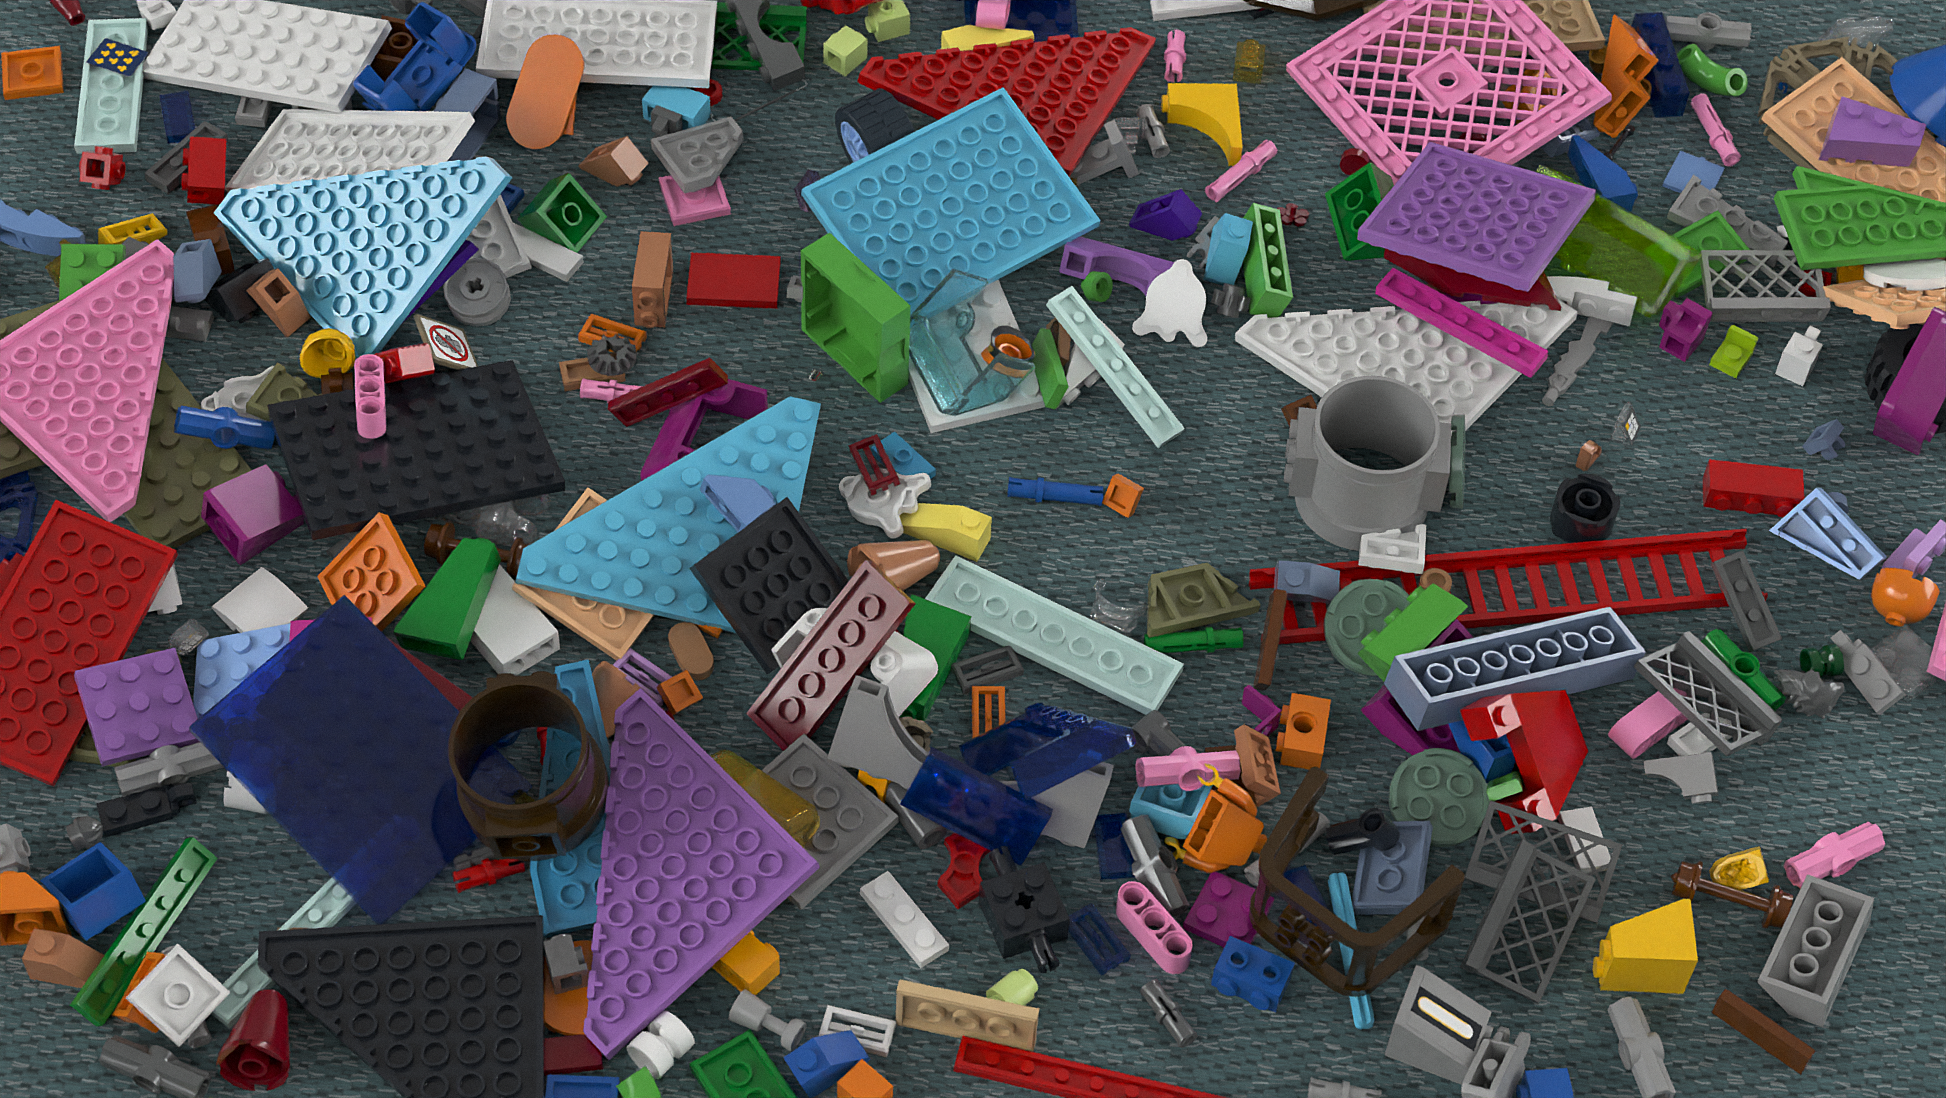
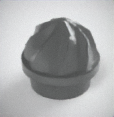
M76 817L73 819L72 824L66 826L69 839L78 851L83 848L90 849L102 839L103 826L93 817Z

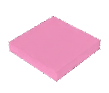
M671 175L659 178V185L673 226L731 215V208L719 176L712 186L685 194Z

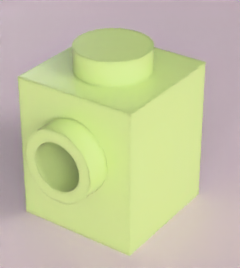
M882 0L868 5V16L865 17V25L868 32L873 33L878 42L910 34V13L902 0Z
M844 26L837 33H833L824 43V64L843 76L848 75L867 59L868 39L861 33L854 31L848 26Z

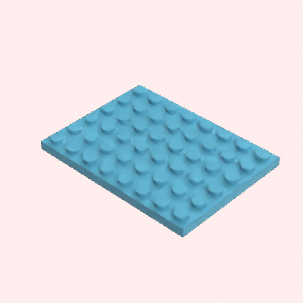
M1004 87L802 188L801 192L802 197L827 233L830 232L911 306L910 325L1050 253L1067 242L1099 227L1101 221Z

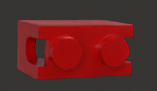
M190 136L189 148H183V166L189 167L188 173H182L181 191H188L187 203L220 205L223 201L225 191L226 139Z

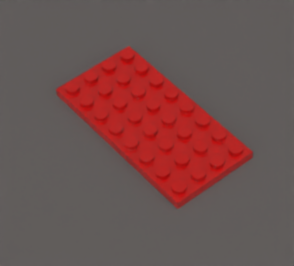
M55 500L0 599L1 765L50 786H55L71 756V752L88 724L74 677L75 671L123 659L178 556L177 550Z

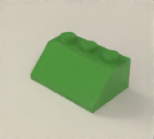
M1434 583L1425 589L1420 585L1406 598L1410 603L1402 611L1396 607L1383 620L1387 625L1379 633L1374 628L1360 641L1364 647L1357 654L1385 682L1395 656L1423 650L1468 606L1462 600Z

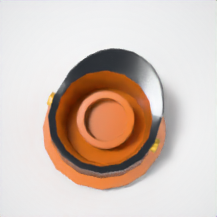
M1002 325L992 331L991 343L981 352V356L989 366L997 371L1015 376H1024L1033 371L1032 362L1035 357V351L1030 341L1022 332L1011 326Z

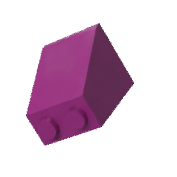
M267 464L204 492L201 518L239 565L253 558L304 523V516L297 496H292L285 488L286 483L277 471L272 472Z

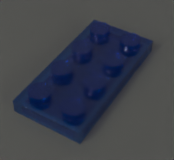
M932 747L900 802V805L990 851L998 848L1002 855L1001 847H1009L1014 862L1020 866L1028 856L1053 812L1052 808Z

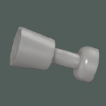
M744 989L738 995L730 1010L729 1021L755 1031H760L765 1027L780 1035L781 1045L785 1049L793 1051L801 1041L807 1024L799 1019H792L789 1023H786L771 1015L772 1008L770 1005L747 989Z

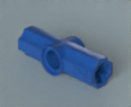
M180 406L178 407L174 424V433L211 439L215 446L224 449L240 444L269 450L274 442L275 433L271 422L238 416V413L229 407H220L214 411Z

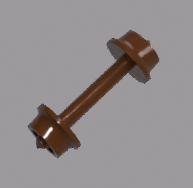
M447 522L445 525L431 524L424 538L425 555L437 559L438 564L443 565L451 551H454L461 542L459 539H454L455 527L452 522ZM519 537L513 542L510 551L497 548L501 562L507 563V573L513 580L517 577L523 548L530 545L524 543L523 538Z
M1682 861L1678 872L1671 875V879L1674 882L1672 895L1682 899H1691L1692 903L1695 892L1698 891L1764 911L1762 928L1767 929L1769 926L1782 928L1791 910L1793 895L1782 891L1779 885L1775 884L1768 899L1700 878L1703 866L1702 861H1698L1695 864Z

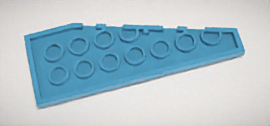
M589 659L556 666L554 674L558 676L563 694L577 707L583 718L586 730L600 748L607 768L610 786L611 754ZM547 729V743L543 760L539 799L550 795L562 786L577 765L581 752V743L573 735L562 730ZM604 813L593 833L579 846L567 852L566 856L531 861L530 874L539 915H543L545 938L591 928L596 923L598 908L596 898L598 877H601V847L603 831H605L606 813Z

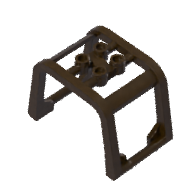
M1312 767L1307 772L1260 851L1258 867L1260 876L1258 886L1250 899L1249 918L1253 928L1263 939L1331 990L1343 996L1360 997L1371 994L1447 932L1458 897L1461 894L1465 875L1451 864L1416 900L1379 931L1363 933L1352 928L1283 877L1289 865L1317 829L1320 814L1314 810V807L1326 791L1329 775L1318 767ZM1272 892L1289 904L1278 917L1279 927L1271 922L1265 914L1266 903ZM1426 916L1416 932L1373 969L1378 950L1387 947ZM1307 918L1310 919V920H1311L1312 922H1314L1317 926L1315 927L1312 923L1306 921V919H1307ZM1299 939L1302 943L1308 945V947L1306 948V947L1303 946L1301 943H1299L1297 940ZM1335 939L1354 950L1347 976L1339 973L1325 962L1332 954L1330 945Z

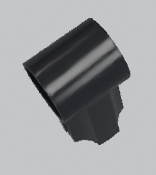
M1370 808L1363 812L1358 819L1332 824L1329 828H1326V839L1329 849L1334 855L1373 846L1379 851H1386L1394 847L1400 837L1399 829L1379 808Z

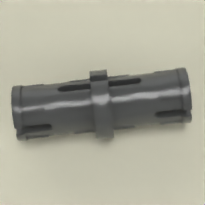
M1158 979L1149 981L1141 988L1140 994L1156 1013L1155 1019L1160 1025H1165L1180 1048L1190 1045L1198 1035L1182 1015V1007L1179 1003L1171 1000Z

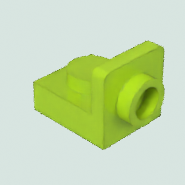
M1731 325L1725 340L1711 358L1709 365L1737 378L1752 357L1758 337L1735 325Z

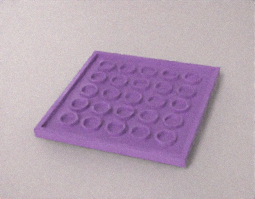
M1429 142L1358 229L1357 240L1369 243L1375 247L1396 251L1401 255L1419 258L1431 264L1442 265L1457 272L1478 276L1486 281H1494L1516 290L1528 292L1595 200L1596 190Z

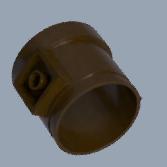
M537 671L529 676L502 673L496 677L487 678V689L474 696L462 708L453 723L449 736L448 757L453 774L457 780V795L461 809L471 830L483 844L492 850L496 860L540 861L558 856H566L567 852L579 846L593 833L605 813L609 777L600 748L586 730L583 718L577 707L563 694L557 674ZM533 727L554 728L573 735L581 743L580 756L570 777L556 791L542 799L518 805L501 804L480 796L470 788L471 773L478 759L494 742L512 732Z

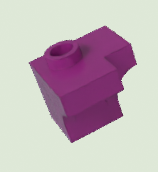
M1688 298L1681 305L1670 300L1664 307L1659 326L1664 330L1659 348L1685 362L1703 342L1713 312Z

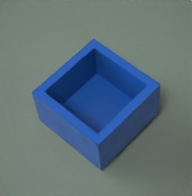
M101 842L40 880L44 889L59 901L66 921L85 941L102 933L106 927L123 916L129 915L138 906L146 902L131 871Z

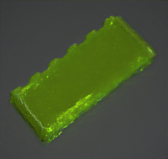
M1539 165L1536 173L1585 186L1551 167ZM1596 192L1595 200L1554 257L1561 260L1559 264L1561 267L1574 274L1578 270L1587 275L1585 278L1609 282L1608 288L1613 292L1637 297L1635 310L1651 318L1652 314L1660 315L1703 254Z

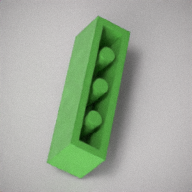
M1253 203L1243 219L1253 221L1249 247L1242 262L1247 297L1251 298L1249 312L1253 315L1267 314V318L1279 317L1293 298L1280 210Z

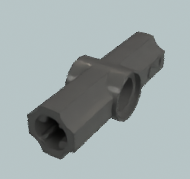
M1140 815L1127 820L1122 824L1121 832L1135 860L1132 863V871L1136 880L1153 894L1172 917L1182 914L1187 910L1189 903L1175 875L1178 866L1174 855L1167 847L1161 844L1148 815Z
M118 1035L107 1039L102 1047V1053L99 1058L101 1066L132 1078L139 1087L156 1094L164 1091L179 1098H204L209 1090L212 1079L210 1073L179 1061L172 1052L161 1046L152 1045L150 1048H147Z

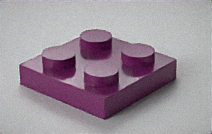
M1210 873L1183 923V929L1221 947H1225L1230 936L1252 945L1258 933L1253 928L1249 918V905L1256 889L1221 873ZM1270 896L1267 900L1265 907L1266 916L1273 906L1274 897Z

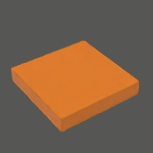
M60 46L1 53L3 95L5 100L64 93Z

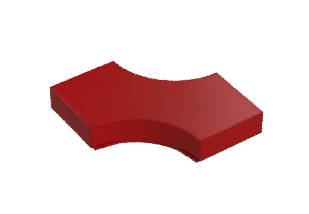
M972 822L944 839V845L950 854L951 861L947 871L937 880V886L957 909H960L979 896L980 882L983 881L979 874V866L982 859L992 850V845Z

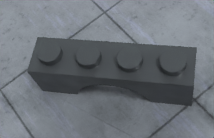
M724 0L729 12H735L738 18L735 22L740 35H746L750 42L747 44L752 59H758L762 66L759 68V72L765 84L770 82L771 87L776 91L805 79V67L793 42L786 43L772 40L759 27L763 14L770 8L769 0Z

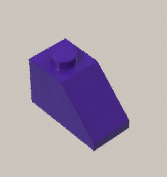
M1179 189L1139 204L1128 225L1131 228L1173 241L1191 236L1197 230V224L1202 212L1184 191Z

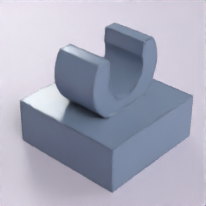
M1835 419L1816 427L1802 447L1810 455L1820 451L1826 460L1836 458L1838 454L1833 449L1839 450L1845 447V442L1839 437L1844 429L1843 425Z

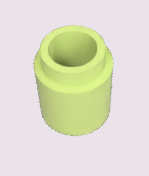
M1019 969L1018 971H1011L987 990L986 998L1025 1006L1034 999V994L1038 991V985L1028 971Z

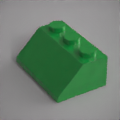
M1371 162L1325 193L1345 261L1384 257L1385 248L1375 247L1369 243L1357 240L1358 229L1394 186L1391 176Z

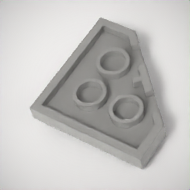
M727 117L651 139V149L684 194L696 192L713 185L743 142V131L732 117Z

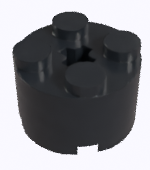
M1587 473L1579 474L1578 478L1571 480L1569 478L1565 479L1557 490L1550 514L1553 534L1568 543L1606 540L1612 532L1620 508L1619 495L1616 496L1612 490L1613 486L1611 483L1600 476Z

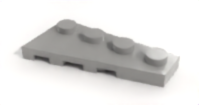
M1694 174L1667 215V219L1687 227L1718 210L1750 250H1786L1788 244L1786 239L1759 220L1753 222L1746 217V211L1738 205L1732 207L1722 200L1721 193L1715 189L1708 190L1702 186V180ZM1768 260L1765 264L1774 268L1778 260Z

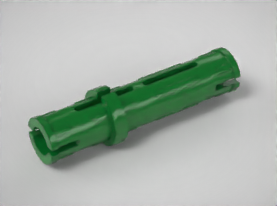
M1205 627L1203 631L1167 633L1150 638L1148 634H1144V645L1160 653L1198 650L1214 653L1216 649L1243 648V631L1241 627L1221 630Z

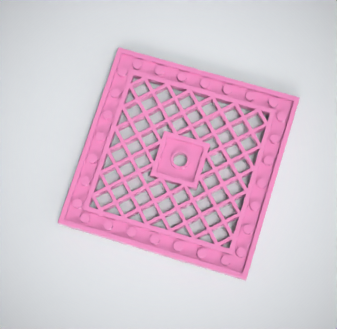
M1386 0L1286 64L1287 72L1355 148L1365 151L1369 155L1371 163L1391 176L1394 185L1412 164L1411 162H1414L1420 154L1406 152L1408 144L1422 145V150L1429 142L1454 149H1464V152L1469 153V150H1475L1474 155L1513 165L1609 103L1612 94L1522 0H1478L1481 4H1474L1475 0H1469V3L1454 2V0ZM1432 10L1447 11L1446 18L1431 17ZM1426 11V16H1419ZM1452 12L1467 13L1466 20L1451 18ZM1472 14L1487 15L1486 21L1471 20ZM1492 15L1497 19L1498 22H1491ZM1409 25L1424 26L1423 33L1409 32ZM1403 26L1402 31H1397V29ZM1429 27L1444 28L1443 34L1428 33ZM1449 28L1464 29L1463 36L1448 35ZM1469 30L1484 31L1483 38L1468 37ZM1489 32L1505 33L1504 40L1488 39ZM1510 34L1515 38L1516 41L1509 40ZM1386 40L1400 41V46L1387 47L1385 43ZM1380 41L1379 46L1374 45L1375 43ZM1406 41L1420 42V49L1405 48ZM1426 43L1441 44L1440 51L1425 50ZM1446 45L1461 46L1460 53L1454 46L1445 50ZM1466 47L1481 48L1480 55L1466 54ZM1487 48L1502 50L1501 57L1486 55ZM1507 50L1522 51L1521 58L1506 57ZM1527 52L1534 58V60L1526 59ZM1363 54L1377 55L1376 62L1362 61ZM1357 55L1356 61L1350 60ZM1383 56L1397 57L1396 64L1382 63ZM1403 58L1418 59L1417 65H1402ZM1423 60H1430L1422 65ZM1471 64H1477L1478 71ZM1484 65L1499 66L1498 73L1483 72ZM1504 67L1519 68V74H1503ZM1524 69L1540 70L1539 77L1523 76ZM1339 70H1354L1353 77L1339 76ZM1545 71H1546L1552 78H1544ZM1359 72H1374L1373 79L1358 78ZM1379 74H1394L1393 81L1379 80ZM1400 75H1406L1407 82H1399ZM1452 79L1455 83L1451 86H1443L1440 84V81ZM1488 83H1496L1495 90H1488ZM1501 84L1517 85L1516 92L1500 91ZM1343 86L1351 87L1350 94L1343 88ZM1521 87H1537L1536 94L1521 93ZM1356 88L1371 89L1370 96L1355 95ZM1542 88L1558 89L1557 96L1541 95ZM1376 90L1391 91L1390 98L1375 97ZM1397 91L1410 92V100L1396 99ZM1417 94H1418L1424 101H1418V100H1416ZM1478 99L1493 100L1492 107L1477 106ZM1472 100V105H1464ZM1498 101L1514 102L1513 109L1497 108ZM1519 103L1534 104L1533 111L1518 110ZM1539 104L1547 105L1541 110H1539ZM1360 105L1368 106L1367 113L1361 108ZM1373 106L1387 107V115L1372 114ZM1393 109H1408L1407 117L1394 116ZM1414 110L1429 111L1428 119L1413 117ZM1434 112L1438 115L1440 119H1443L1444 117L1449 115L1448 121L1433 119ZM1454 115H1470L1469 122L1453 121ZM1475 116L1490 117L1489 124L1474 123ZM1495 118L1511 119L1510 126L1494 125ZM1516 120H1524L1515 126ZM1377 124L1385 125L1384 132L1380 129V127ZM1390 125L1405 126L1404 134L1390 133ZM1411 127L1426 128L1425 135H1411L1410 129ZM1431 129L1446 130L1445 138L1430 136ZM1451 132H1467L1466 140L1450 138ZM1472 133L1487 134L1486 142L1471 140ZM1493 135H1500L1492 141ZM1394 143H1402L1401 151Z

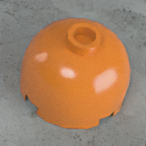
M1883 568L1880 570V573L1877 572L1872 585V603L1878 613L1885 617L1887 623L1902 627L1904 624L1922 621L1930 615L1940 592L1938 586L1926 577H1923L1922 582L1912 578L1914 572L1909 570Z

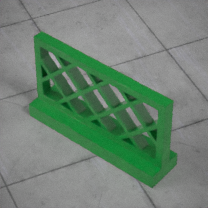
M717 2L714 40L721 36L728 44L719 51L713 46L711 68L759 71V68L762 67L760 62L753 60L749 51L746 52L739 45L747 39V36L740 35L733 40L726 33L731 28H737L735 20L738 18L735 12L730 13L724 2ZM770 5V8L763 14L759 22L760 29L768 30L771 33L770 39H778L780 42L786 43L789 41L783 36L784 33L787 31H800V36L792 42L804 64L807 7ZM735 49L741 57L736 61L727 60L724 55Z

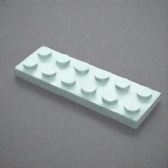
M147 18L88 20L74 144L76 154H82L83 151H95V146L113 148V153L136 152L144 78L143 63L145 59L131 76H125L86 63V61L105 38L146 51L148 37Z

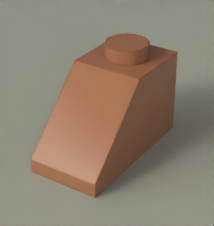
M628 136L596 147L578 166L580 169L618 187L626 183L628 185L636 183L643 176L641 171L649 163Z
M34 928L22 961L30 979L82 988L104 955L68 934Z

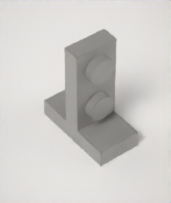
M1115 119L1104 124L1109 139L1089 147L1069 177L1075 186L1120 166H1123L1128 178L1139 175L1132 154Z

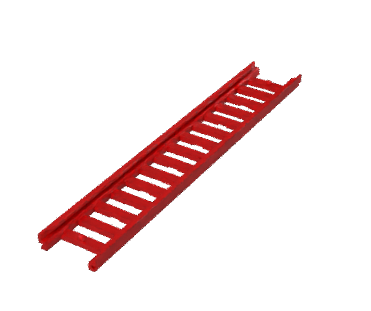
M1734 529L1425 555L1423 572L1431 568H1438L1447 573H1463L1473 614L1459 615L1457 617V620L1465 629L1545 622L1606 607H1611L1617 616L1725 607L1729 605L1722 589V593L1705 594L1693 553L1709 552L1712 562L1724 558L1723 550L1745 549L1747 530ZM1678 554L1691 595L1674 596L1662 555ZM1648 557L1660 598H1643L1631 558ZM1617 559L1629 601H1612L1601 560ZM1359 561L1317 564L1340 571V591L1352 583V581L1365 579L1384 581V578L1400 577L1403 589L1410 595L1417 588L1415 576L1422 575L1358 565ZM1586 562L1598 603L1581 604L1570 563ZM1555 564L1567 606L1550 607L1539 566ZM1275 567L1250 569V590L1274 588ZM1508 568H1525L1536 609L1519 610ZM1494 570L1504 611H1487L1477 571ZM1762 592L1764 599L1766 601L1768 593ZM1286 600L1283 616L1284 630L1280 632L1278 644L1325 641L1324 618L1327 611L1325 603L1310 602L1316 627L1298 628L1293 601Z

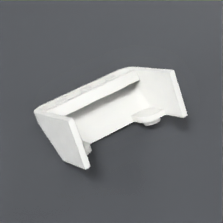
M814 608L807 611L771 649L780 668L783 667L828 608ZM896 631L893 632L875 655L870 667L874 677L881 682L880 684L889 687L891 701L898 717L938 672V664L930 651Z

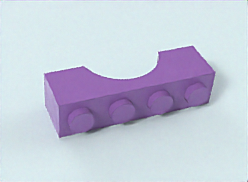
M1080 236L1065 244L1059 273L1085 280L1086 276L1092 271L1106 272L1110 275L1111 279L1131 284L1140 289L1146 296L1152 281L1160 274L1169 270L1174 262Z

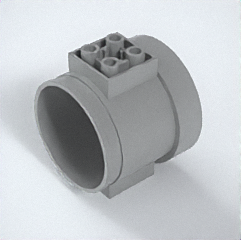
M1359 376L1342 381L1329 389L1321 398L1317 409L1299 407L1297 420L1291 419L1289 438L1292 439H1287L1285 458H1287V463L1291 464H1285L1284 482L1289 483L1288 496H1295L1296 506L1302 519L1317 535L1334 545L1359 551L1361 536L1364 534L1384 533L1387 530L1399 528L1401 533L1413 532L1416 525L1424 523L1428 511H1441L1450 476L1451 423L1439 422L1434 407L1418 390L1404 382L1389 377ZM1345 448L1372 449L1397 459L1406 467L1394 470L1367 469L1346 461L1334 451Z

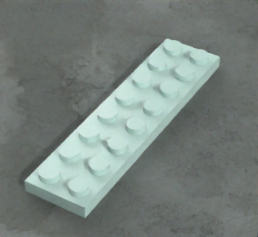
M956 555L925 598L971 616V631L1002 646H1011L1016 653L1145 715L1152 710L1158 711L1183 671L1184 663Z

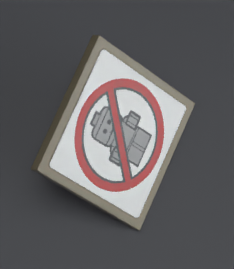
M419 314L413 316L423 343L430 345L434 363L457 370L478 366L464 329Z

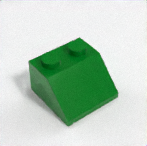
M566 173L549 180L517 219L526 229L578 253L607 216L571 174Z

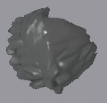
M1780 669L1774 672L1777 675V680L1780 681L1777 689L1787 696L1785 703H1792L1797 713H1804L1808 717L1816 714L1822 719L1826 718L1825 714L1831 712L1844 691L1843 682H1823L1819 672H1815L1812 669L1807 673L1805 671L1799 672L1789 669Z

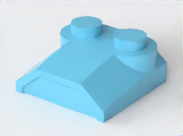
M1178 784L1138 786L1130 804L1129 812L1131 813V818L1148 815L1155 831L1176 839H1186L1213 785H1203L1194 791H1184Z

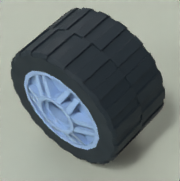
M880 88L837 109L835 113L837 135L851 164L915 132L908 115L898 100L887 90Z

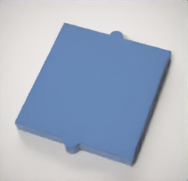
M1680 151L1662 186L1681 193L1694 174L1702 180V186L1708 190L1715 189L1725 167L1706 161L1704 157L1698 158Z

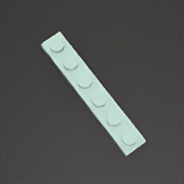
M1071 286L1049 299L1046 304L1048 309L1154 444L1160 448L1180 435L1185 428L1074 287Z

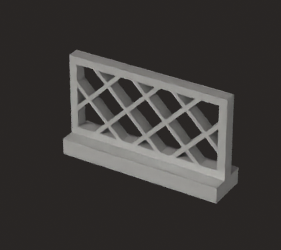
M1701 250L1699 253L1706 309L1713 312L1710 322L1823 321L1831 309L1830 299L1825 297L1823 289L1822 270L1812 269L1808 274L1800 270L1795 265L1797 259L1793 250ZM1708 260H1719L1726 268L1718 274L1709 267ZM1739 260H1748L1756 267L1748 274L1737 266L1736 263ZM1768 260H1778L1785 267L1777 274L1765 263ZM1729 270L1743 279L1737 287H1734L1723 278ZM1759 270L1772 279L1766 287L1753 278ZM1788 270L1802 279L1795 287L1782 278ZM1806 282L1816 290V297H1806L1799 289ZM1718 283L1730 294L1727 297L1713 298L1712 288ZM1748 283L1759 294L1756 297H1747L1739 290ZM1777 283L1788 291L1789 294L1786 297H1777L1769 289Z

